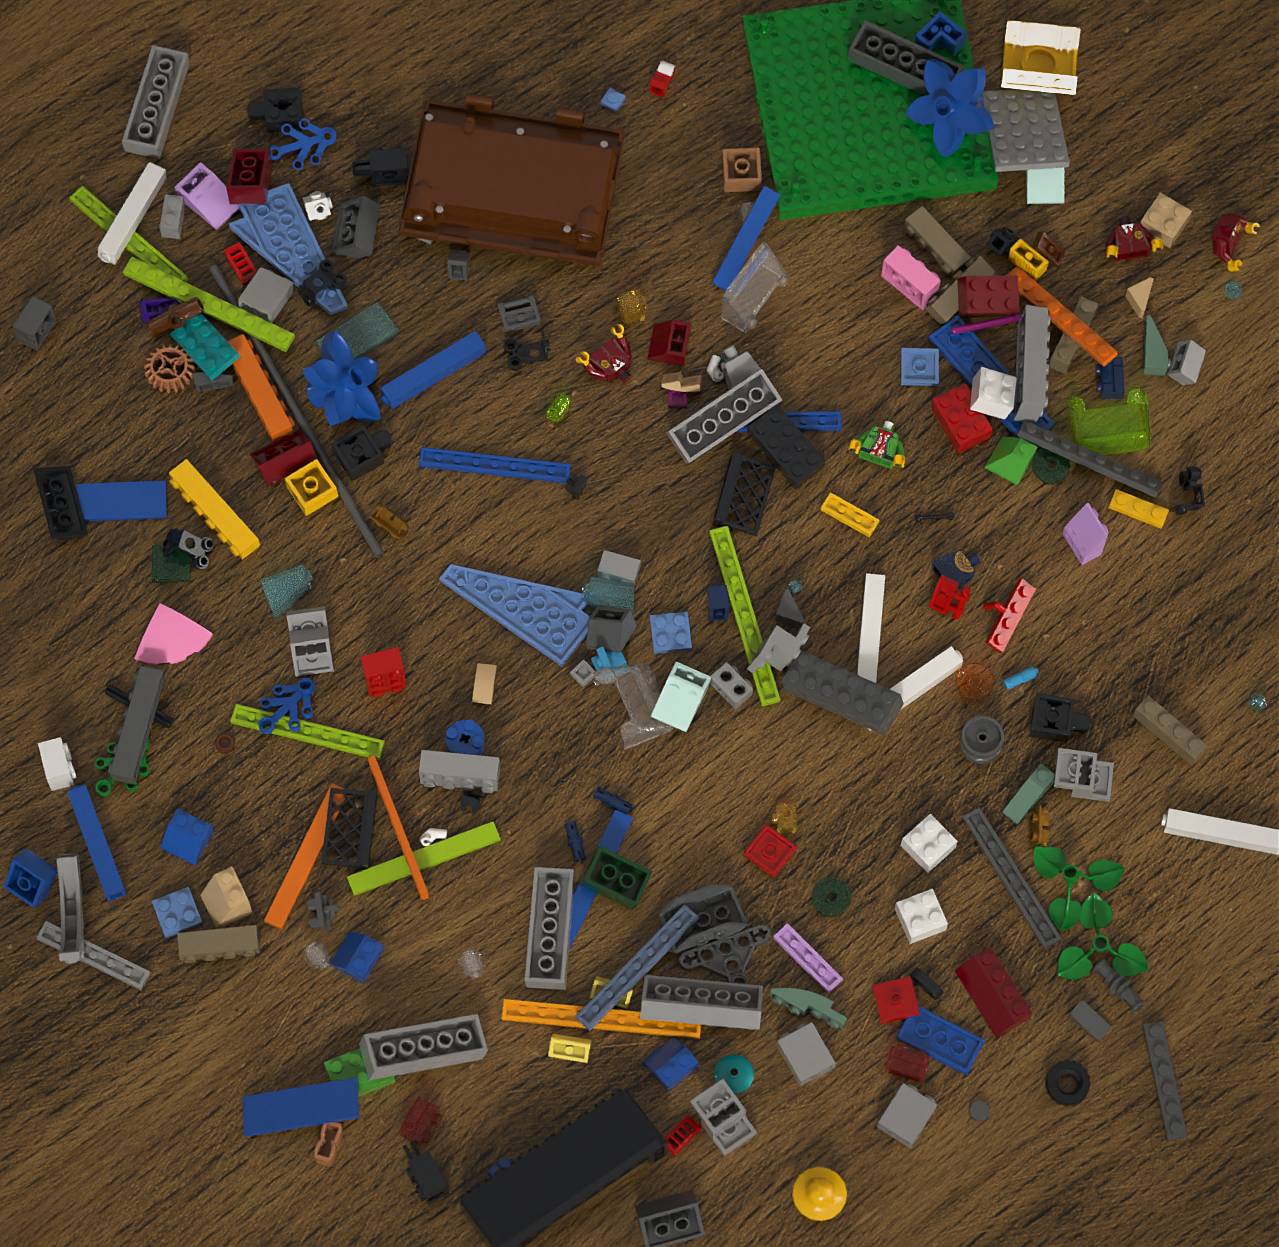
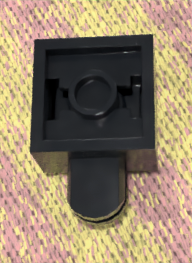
M300 87L264 90V101L250 102L247 105L248 118L250 120H265L267 133L281 132V127L284 124H290L295 130H304L299 127V121L303 119ZM284 126L283 131H290V127Z
M376 148L369 151L370 159L354 160L352 162L353 175H371L372 187L404 185L408 182L406 148Z
M363 425L331 443L332 451L352 482L384 464L381 452L392 446V437L386 430H381L371 436Z
M1036 693L1029 737L1068 743L1070 731L1086 733L1090 727L1091 719L1086 714L1073 712L1075 699Z
M412 1141L410 1145L416 1155L415 1158H413L407 1145L402 1146L409 1159L407 1161V1175L412 1184L416 1182L417 1186L415 1188L421 1202L425 1200L427 1205L448 1195V1186L429 1150L420 1154L416 1144Z

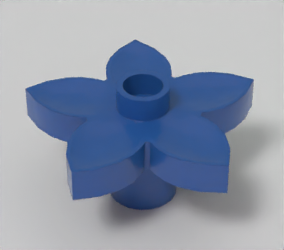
M936 59L926 61L924 82L929 95L917 98L909 106L906 115L919 124L934 123L933 139L942 157L950 156L958 150L964 139L965 132L979 134L995 129L992 117L984 107V98L982 96L986 81L985 68L967 69L955 76L953 70L944 62Z
M336 330L326 334L321 348L322 359L307 365L302 370L309 381L307 384V395L310 402L317 408H324L330 426L342 423L351 416L363 423H373L380 420L377 401L372 392L367 388L376 378L378 363L367 357H359L353 360L347 342Z

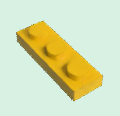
M1117 489L1109 505V508L1161 529L1169 512L1166 508Z
M831 492L821 506V511L869 538L880 521Z

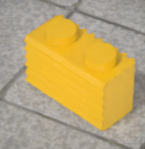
M1019 239L1009 251L1008 261L1018 266L1034 281H1037L1046 272L1049 261L1022 239Z

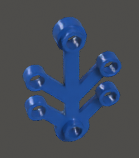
M303 118L299 121V127L301 129H308L317 135L308 137L293 129L290 124L282 125L281 132L283 134L290 135L300 141L281 147L277 145L268 147L270 153L273 149L278 150L276 156L271 154L272 160L279 159L284 153L302 148L297 159L292 162V167L295 170H301L311 146L319 143L315 154L310 156L311 164L318 165L321 162V155L326 146L332 145L336 140V132L332 128L324 127L321 129L311 124L308 119ZM303 120L307 121L308 123L307 127L305 128L301 126V122ZM284 126L290 127L288 133L283 131ZM325 133H329L331 135V138L329 140H326L324 138ZM313 156H317L319 158L317 163H314L312 161ZM296 161L301 163L300 168L294 166Z
M302 678L296 685H275L273 693L277 698H262L260 706L264 711H268L274 706L281 707L271 717L260 719L258 723L260 732L271 734L275 729L274 725L289 710V729L292 732L299 731L301 726L298 720L297 702L303 697L304 707L301 709L302 716L306 719L311 718L314 713L311 707L310 695L316 690L314 681L309 678ZM285 693H294L291 697H283Z

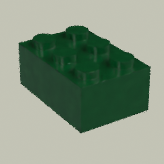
M599 846L594 851L580 886L633 910L638 906L653 871Z

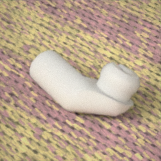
M712 355L707 367V373L713 381L719 382L724 377L723 372H720L718 369L721 358Z
M429 828L420 837L421 844L429 846L437 838L446 839L447 829Z

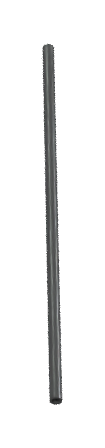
M218 265L211 266L209 270L228 303L238 307V300ZM247 334L305 436L310 440L319 461L336 486L338 494L375 558L381 557L384 552L261 340Z

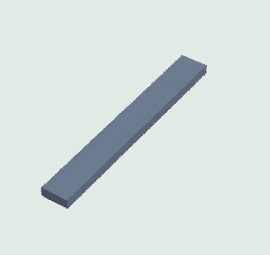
M684 904L575 1016L576 1020L591 1031L699 920V916Z

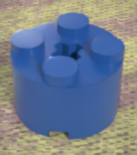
M473 720L457 721L446 731L447 752L482 755L485 748L484 733L481 727Z

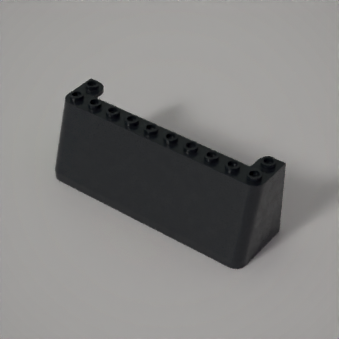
M617 1089L611 1094L612 1097L610 1099L599 1101L594 1106L595 1109L580 1114L578 1116L579 1120L573 1124L571 1122L565 1124L561 1128V1132L556 1135L553 1133L545 1138V1143L540 1146L537 1144L531 1147L527 1155L515 1158L511 1162V1166L506 1169L504 1167L500 1168L494 1173L495 1176L490 1180L484 1179L477 1185V1189L474 1191L468 1190L461 1195L460 1209L486 1247L522 1246L645 1161L653 1165L667 1155L668 1143L627 1089Z

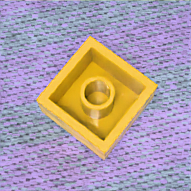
M317 459L284 478L287 489L306 516L338 497L336 486Z

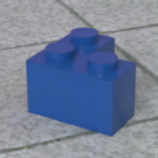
M939 12L916 34L915 44L932 52L941 45L954 56L966 44L967 33L942 12Z

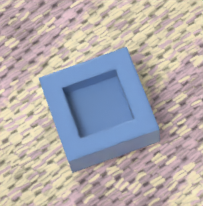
M609 88L600 105L617 113L626 96Z

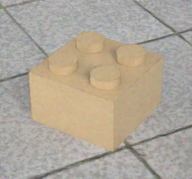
M1160 192L1140 224L1153 237L1162 239L1163 245L1171 248L1189 222L1192 211Z

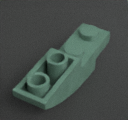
M772 988L770 991L771 1000L779 1006L785 1005L791 1013L797 1016L799 1014L804 1016L807 1010H809L812 1016L818 1019H825L828 1021L827 1024L835 1029L838 1027L843 1029L846 1024L847 1018L832 1010L834 1001L824 996L795 988Z

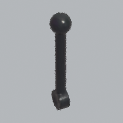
M949 512L945 515L921 516L918 514L916 515L915 519L917 522L927 519L942 518L953 520L955 514L953 512Z

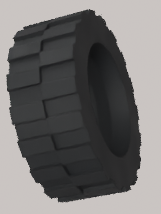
M1064 1060L1063 1062H1057L1049 1070L1046 1077L1045 1088H1047V1094L1059 1105L1074 1106L1077 1103L1079 1104L1088 1094L1091 1085L1090 1075H1088L1087 1069L1082 1064L1076 1063V1061ZM1063 1074L1075 1076L1078 1081L1076 1090L1070 1093L1062 1091L1058 1085L1060 1076Z

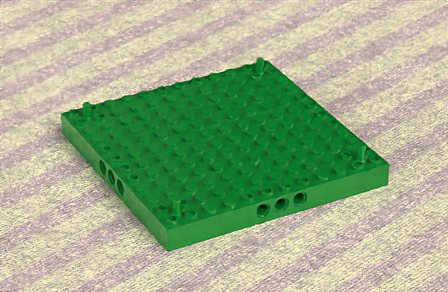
M850 0L742 16V30L773 191L780 194L776 202L779 221L989 191L997 188L998 176L997 172H995L988 132L979 134L965 132L964 139L958 150L950 156L942 157L933 139L934 123L919 124L906 115L909 106L917 98L924 95L848 60L849 48L865 20L915 43L916 34L939 12H942L967 33L960 0ZM968 35L966 44L954 56L941 45L933 51L964 66V70L974 68Z

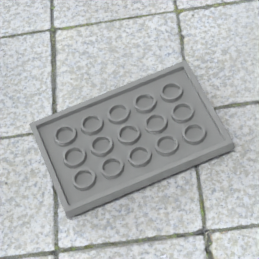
M1026 89L982 92L984 107L992 117L995 129L988 132L995 172L1069 167V157L1055 92Z

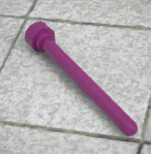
M1022 313L952 327L951 333L959 334L1019 321Z

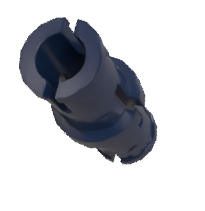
M598 787L593 795V798L604 802L609 808H615L626 815L630 813L629 811L633 807L632 803L619 798L618 794L614 793L613 795L601 787Z
M571 821L572 824L570 825V822L564 824V827L566 828L569 839L567 843L568 846H571L574 862H579V859L583 861L586 859L582 846L583 839L579 836L576 821Z

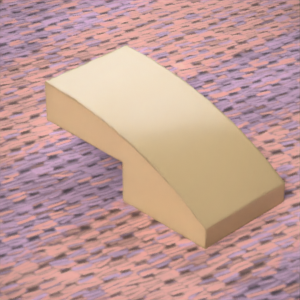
M682 372L663 374L661 385L669 390L695 392L701 391L703 379L701 375L683 378Z
M477 664L472 702L492 704L497 665Z

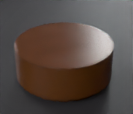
M224 733L216 738L215 746L218 752L228 754L233 751L235 742L230 734Z

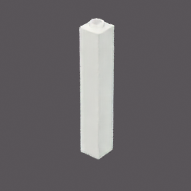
M150 162L148 163L98 247V257L102 261L116 264L166 180V169Z
M866 573L857 675L876 683L885 575Z
M951 646L890 690L901 694L904 703L902 708H904L960 669L963 664V657L958 650H954Z
M1170 808L1167 814H1163L1161 825L1164 826V833L1279 855V830Z

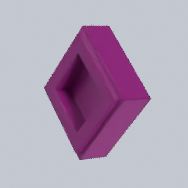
M668 389V408H687V392Z

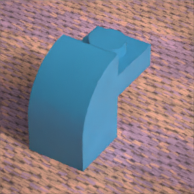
M602 646L596 649L598 655L591 658L600 677L614 675L628 669L622 651L621 653L605 652Z

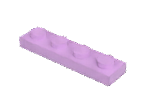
M788 923L773 936V939L828 994L843 981V978Z

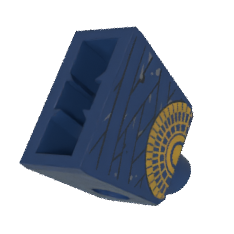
M959 550L934 560L931 568L938 578L944 575L958 582L957 589L960 590L974 578L976 572L974 566L980 563V559L975 553L966 557Z

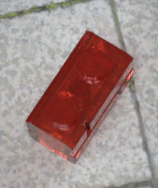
M903 1045L892 1046L885 1072L923 1083L930 1060L927 1053L920 1050L911 1052Z
M418 1097L400 1128L399 1135L411 1142L414 1141L418 1146H421L423 1142L426 1143L432 1133L429 1130L432 1125L436 1126L441 1118L439 1114L440 1108Z

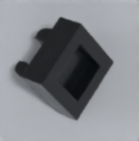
M571 475L569 480L574 482V485L566 484L565 490L572 494L573 498L579 500L588 478L580 475V477Z
M465 791L460 800L461 811L465 812L467 806H471L473 809L472 814L475 815L483 802L484 796Z

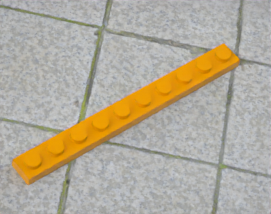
M504 999L502 1020L586 1028L575 1018L584 1008L583 1006ZM611 1009L593 1028L700 1039L701 1024L640 1019L641 1012Z

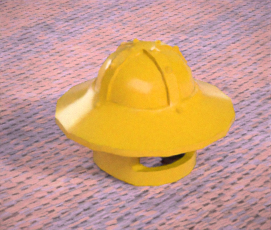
M815 1167L807 1169L799 1175L794 1183L792 1195L795 1206L801 1214L812 1220L823 1221L832 1219L840 1213L846 1203L847 1191L844 1181L836 1172L829 1168Z

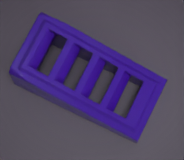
M173 298L141 300L139 311L142 323L167 312L169 304H179L178 301Z

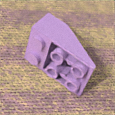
M201 162L175 186L176 195L184 196L185 204L216 230L239 209L238 204H229L226 186Z
M1087 503L1064 527L1062 534L1081 565L1102 555L1108 536V529L1104 523L1101 524L1095 508H1091L1089 503Z

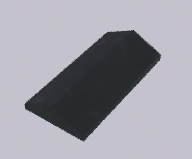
M70 466L34 468L33 471L51 538L68 541L87 536L88 532Z

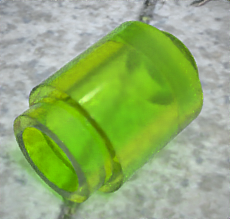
M563 393L555 396L546 410L548 418L554 422L562 421L571 407V398Z

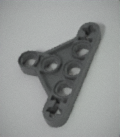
M758 925L686 951L680 956V967L685 971L701 967L726 978L729 983H734L736 979H742L745 984H748L745 969L755 948L766 944L770 940L771 931L766 925ZM760 930H762L763 933H767L765 934L764 939H762V937L759 936L755 938L754 943L752 942L753 940L750 933H753V937L757 936ZM745 936L749 939V943L746 946H741L738 943V939ZM728 943L731 950L724 953L720 950V945ZM710 950L712 957L704 959L701 956V952ZM695 953H698L699 963H697V959L691 961L689 966L687 963H683L685 957L693 959L696 956ZM729 961H735L738 964V968L731 971L726 965Z

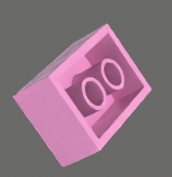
M898 245L884 259L881 276L920 309L924 310L929 305L928 301L934 295L938 296L939 276L925 268L923 262L914 259L907 249H902Z

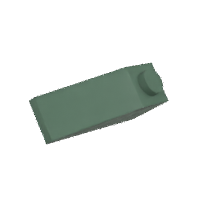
M1147 315L1144 324L1143 374L1165 376L1167 369L1170 368L1171 358H1168V350L1152 317Z
M1040 764L1002 813L1018 824L1054 783L1055 774Z

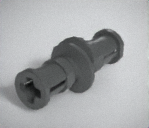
M1106 959L1099 962L1094 967L1093 972L1098 973L1104 979V982L1110 986L1108 990L1109 995L1117 994L1130 1007L1132 1014L1142 1009L1146 1002L1141 1000L1134 993L1135 991L1128 986L1131 980L1123 981L1125 976H1119L1107 964L1108 961Z

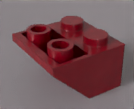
M670 320L654 324L648 360L684 366L691 334V323Z

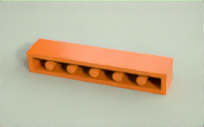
M244 334L227 341L241 356L232 366L272 442L292 434V427L295 426L291 416H286L284 412L286 407L282 400L279 401L277 399L278 392L275 386L270 385L268 382L270 377L266 369L262 370L260 366L262 362L258 354L254 355L252 351L254 347L250 339L246 340Z

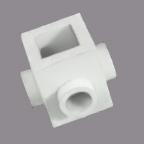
M313 192L310 196L303 198L309 220H322L331 215L330 208H333L331 199L326 197L324 192Z

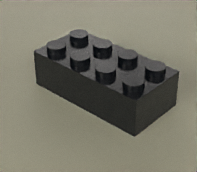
M777 404L748 427L747 434L795 490L825 466V459Z

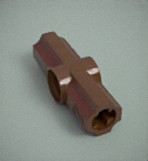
M198 297L181 305L172 304L167 308V312L147 321L150 331L153 335H158L170 328H181L186 320L204 312V306Z

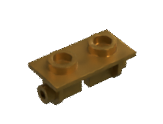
M379 504L375 509L377 512L370 516L378 526L386 529L395 538L400 539L409 533L407 532L410 528L408 522L398 515L392 519L394 512L385 505Z
M1041 805L1030 810L1028 817L1030 822L1028 834L1030 848L1038 844L1039 847H1047V844H1049V830L1042 829V827H1049V812H1047L1046 808H1041Z

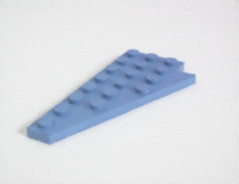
M289 183L269 190L266 204H238L244 218L229 223V228L293 282V284L299 288V285H302L305 279L318 271L320 262L326 259ZM318 277L312 280L315 286L323 284ZM326 287L316 295L318 305L329 315L348 309L340 289H335L334 287L329 289Z
M452 564L439 578L441 583L561 667L588 634L590 616L584 613L583 609L591 601L592 597L590 595Z

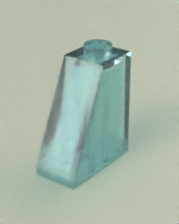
M304 564L260 580L275 620L279 619L311 588L310 581L313 580L310 570L305 569Z
M590 577L583 584L582 594H585L584 601L595 608L603 606L630 609L633 615L634 583Z

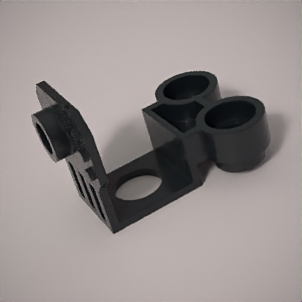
M330 260L321 261L318 271L305 279L302 285H299L298 293L308 307L317 308L316 295L324 288L328 287L330 289L334 287L335 289H342L346 285V276L340 272L334 274V264ZM318 277L323 284L315 286L312 280Z
M540 329L541 343L524 346L523 342L518 343L515 338H507L504 341V351L508 354H513L509 356L507 361L510 370H520L523 362L529 364L547 360L548 351L551 350L549 341H545L542 329ZM512 345L514 349H508V347ZM533 348L538 349L540 352L536 358L529 356V351ZM517 362L518 366H512V363Z
M1190 466L1187 467L1186 471H1181L1179 474V483L1183 486V491L1194 490L1195 505H1176L1170 509V512L1182 515L1186 514L1187 511H1197L1205 506L1203 484H1197V481L1202 477L1200 468ZM1199 492H1200V496H1201L1200 502L1198 501V493H1199Z
M175 528L168 532L166 539L163 541L162 552L163 554H169L173 549L179 548L189 553L188 558L192 559V566L196 570L205 569L209 564L208 557L204 555L205 552L212 551L215 544L210 537L199 538L185 530L179 531L178 528ZM187 538L193 539L191 549L186 547L185 541Z

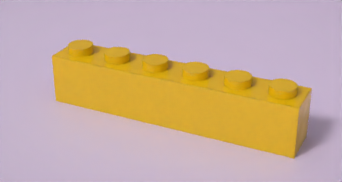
M187 459L169 472L171 479L169 482L176 490L179 488L183 499L187 503L191 502L194 505V511L199 516H204L208 527L218 532L217 536L223 543L227 542L230 545L229 549L234 556L239 555L243 560L260 546L259 539Z

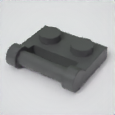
M533 293L528 294L524 298L504 303L502 301L497 302L505 333L541 324ZM527 304L530 305L529 307L517 309L510 312H505V310Z

